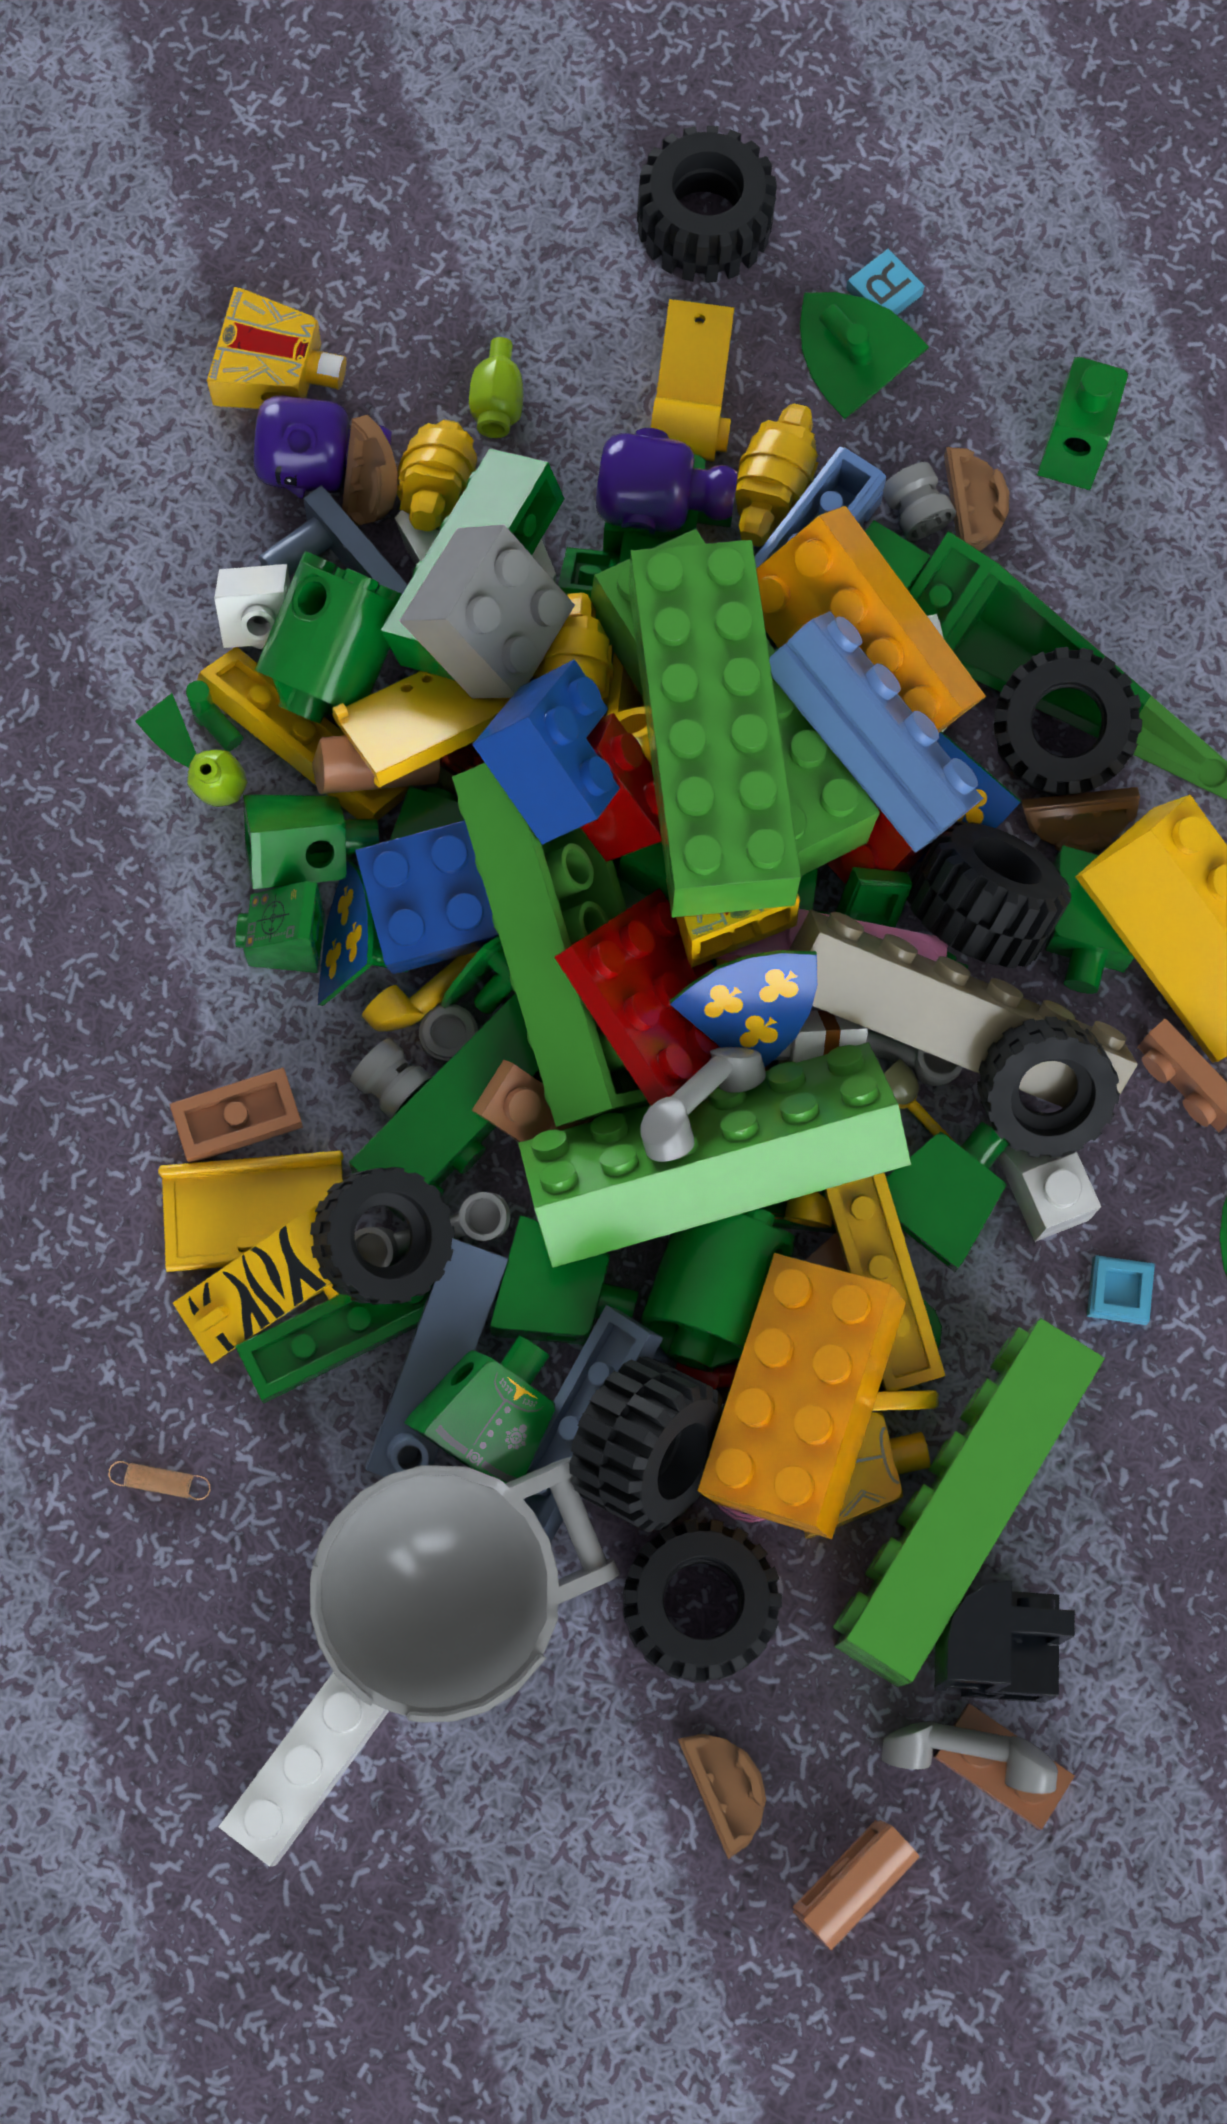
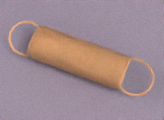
M124 1461L113 1463L109 1469L110 1480L118 1486H125L126 1482V1487L189 1498L190 1496L195 1500H202L210 1493L209 1481L205 1477L133 1463L128 1464ZM125 1463L128 1465L124 1485L115 1483L110 1477V1470L114 1464ZM195 1476L205 1479L209 1485L208 1494L201 1499H196L189 1494L190 1485Z

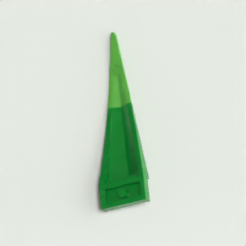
M950 531L947 532L909 591L927 616L937 614L944 640L972 678L1000 692L1012 673L1020 665H1024L1031 657L1041 652L1045 654L1061 647H1069V650L1085 648L1093 650V654L1098 657H1105L1100 650L1002 565ZM1116 664L1114 665V667L1118 669L1122 674L1125 673ZM1129 677L1133 682L1130 686L1134 694H1138L1140 699L1139 717L1142 719V731L1138 735L1136 742L1138 745L1133 755L1227 800V761ZM1061 688L1051 691L1035 707L1097 738L1101 729L1100 711L1094 700L1080 690Z

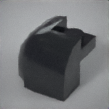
M1012 1580L986 1584L960 1601L937 1640L935 1647L934 1691H947L948 1687L961 1688V1697L1046 1703L1058 1697L1059 1645L1075 1636V1611L1060 1610L1058 1594L1012 1591Z

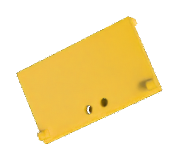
M419 671L348 706L342 703L333 707L332 715L373 773L374 784L377 787H382L475 742L510 698L472 699L455 680Z
M342 1151L161 1165L158 1169V1174L162 1177L166 1272L225 1267L285 1224L318 1205L319 1201H323L328 1195L326 1191L335 1183L343 1182L342 1160L344 1155Z

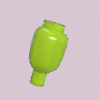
M496 337L491 340L489 358L476 366L470 383V413L477 422V431L489 438L507 436L510 432V426L520 420L522 415L524 398L522 374L517 364L511 360L513 343L505 337Z
M208 750L195 754L188 769L187 785L190 790L204 803L215 807L228 806L238 802L248 783L243 767L229 751Z

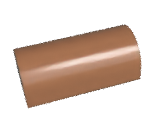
M346 735L322 737L319 740L312 762L315 783L320 794L437 784L440 774V759L382 787H377L374 784L373 773Z
M875 1820L792 1907L794 1909L793 1913L832 1951L920 1857L892 1825L881 1820Z

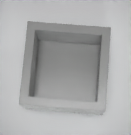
M505 525L457 528L403 614L400 622L472 699L511 698L521 686L529 683L575 604Z

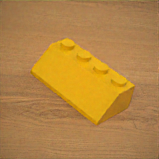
M1187 795L1153 807L1075 877L1209 1060L1214 1063L1227 1057V844L1193 797Z

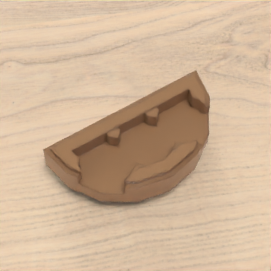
M369 415L352 418L342 510L356 526L384 519L393 508L397 494V485H399V474L392 448L382 429Z
M946 447L944 461L950 499L956 510V516L954 517L956 536L981 551L997 538L1009 513L1010 492L1003 474L998 468L994 470L987 462L975 457L974 451L964 448Z
M1138 787L1021 801L1030 830L1033 833L1036 832L1042 840L1055 845L1056 850L1060 851L1064 845L1085 852H1093L1113 843L1112 839L1124 831L1129 822L1134 821L1137 816L1140 793Z
M698 1734L677 1739L726 1858L730 1859L750 1844L754 1834L761 1825L766 1803L761 1773L746 1751L725 1738Z

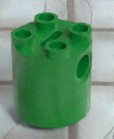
M304 551L255 671L273 679L280 697L279 707L321 724L325 716L333 713V707L342 703L348 706L371 695L390 650V646L380 630L402 594L379 585L378 581L348 568L344 570L337 567L333 575L336 564Z
M759 1208L670 1234L640 1319L645 1327L663 1338L659 1346L670 1359L687 1367L705 1372H713L717 1367L734 1361H740L774 1253L791 1257L795 1247L793 1244L795 1236L772 1226L775 1218L772 1213Z

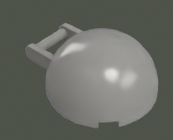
M572 1457L551 1463L506 1484L498 1478L466 1466L421 1465L390 1474L364 1489L335 1517L319 1544L310 1577V1616L318 1646L334 1674L359 1699L370 1706L373 1703L388 1711L405 1715L408 1721L453 1722L487 1712L518 1692L546 1659L543 1654L558 1620V1604L615 1579L620 1574L614 1559H606L580 1494L575 1491L572 1485L573 1475L570 1474L569 1462ZM547 1488H550L583 1567V1569L558 1579V1570L550 1539L533 1510L523 1500Z

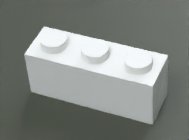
M333 1672L222 1821L219 1828L269 1867L276 1866L389 1711L373 1703L370 1706L359 1699Z

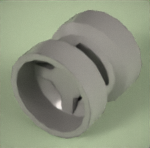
M928 462L916 463L897 472L885 482V487L882 490L883 497L891 509L899 510L901 516L899 526L909 541H917L943 529L956 516V510L949 497L940 494L936 489L938 477Z
M387 1038L375 1046L362 1059L353 1071L350 1081L363 1094L372 1093L375 1097H378L380 1099V1110L392 1119L405 1105L404 1102L410 1095L413 1097L432 1076L421 1066H410L404 1059V1050L391 1038Z

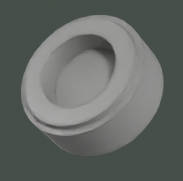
M451 1004L444 1009L439 1005L429 1011L420 1023V1044L430 1059L440 1064H446L475 1035L478 1027L472 1014L465 1008Z

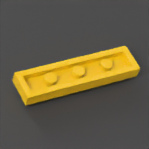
M234 647L199 672L197 680L203 681L208 685L214 704L316 785L312 762L319 740L322 737L345 735L343 731L325 717L321 724L279 707L280 697L273 679L255 671L257 662L238 647ZM409 787L329 793L327 795L337 797L340 805L355 818H377L378 821L404 800Z
M885 1172L825 1189V1196L848 1272L892 1284L906 1302L881 1381L884 1392L898 1391L945 1377L946 1374Z

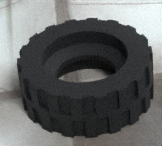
M1047 1016L1043 1020L1035 1021L1032 1018L1022 1021V1025L1014 1029L1011 1027L1003 1032V1037L998 1042H993L988 1048V1055L985 1061H981L978 1070L981 1077L980 1081H977L978 1093L982 1099L980 1102L997 1135L1001 1140L1005 1138L1012 1149L1018 1152L1023 1150L1029 1156L1039 1158L1040 1155H1050L1053 1158L1060 1157L1062 1153L1069 1151L1074 1153L1083 1149V1145L1090 1140L1095 1141L1102 1134L1101 1130L1107 1123L1110 1124L1115 1115L1113 1109L1115 1104L1119 1103L1120 1096L1116 1085L1119 1083L1117 1072L1095 1035L1087 1028L1083 1030L1077 1022L1069 1019L1061 1021L1057 1017ZM1046 1061H1057L1068 1065L1076 1074L1077 1089L1073 1098L1066 1106L1051 1113H1037L1029 1110L1022 1104L1019 1097V1086L1023 1076L1029 1069Z
M376 1168L352 1173L344 1177L345 1180L342 1183H335L326 1191L328 1195L323 1201H319L315 1210L317 1212L315 1222L311 1223L310 1235H313L314 1245L311 1246L313 1258H317L320 1268L318 1270L324 1279H328L333 1284L332 1288L340 1295L347 1294L351 1297L352 1301L372 1303V1305L404 1303L412 1301L411 1297L424 1295L431 1290L430 1286L435 1281H440L446 1272L443 1269L447 1261H451L453 1249H451L452 1238H455L454 1226H451L449 1215L452 1214L448 1204L443 1203L439 1196L441 1193L434 1185H429L424 1181L425 1177L416 1172L406 1173L404 1168ZM375 1206L394 1208L403 1215L410 1229V1244L406 1254L400 1261L388 1267H378L367 1262L359 1253L355 1243V1229L360 1217L367 1210Z

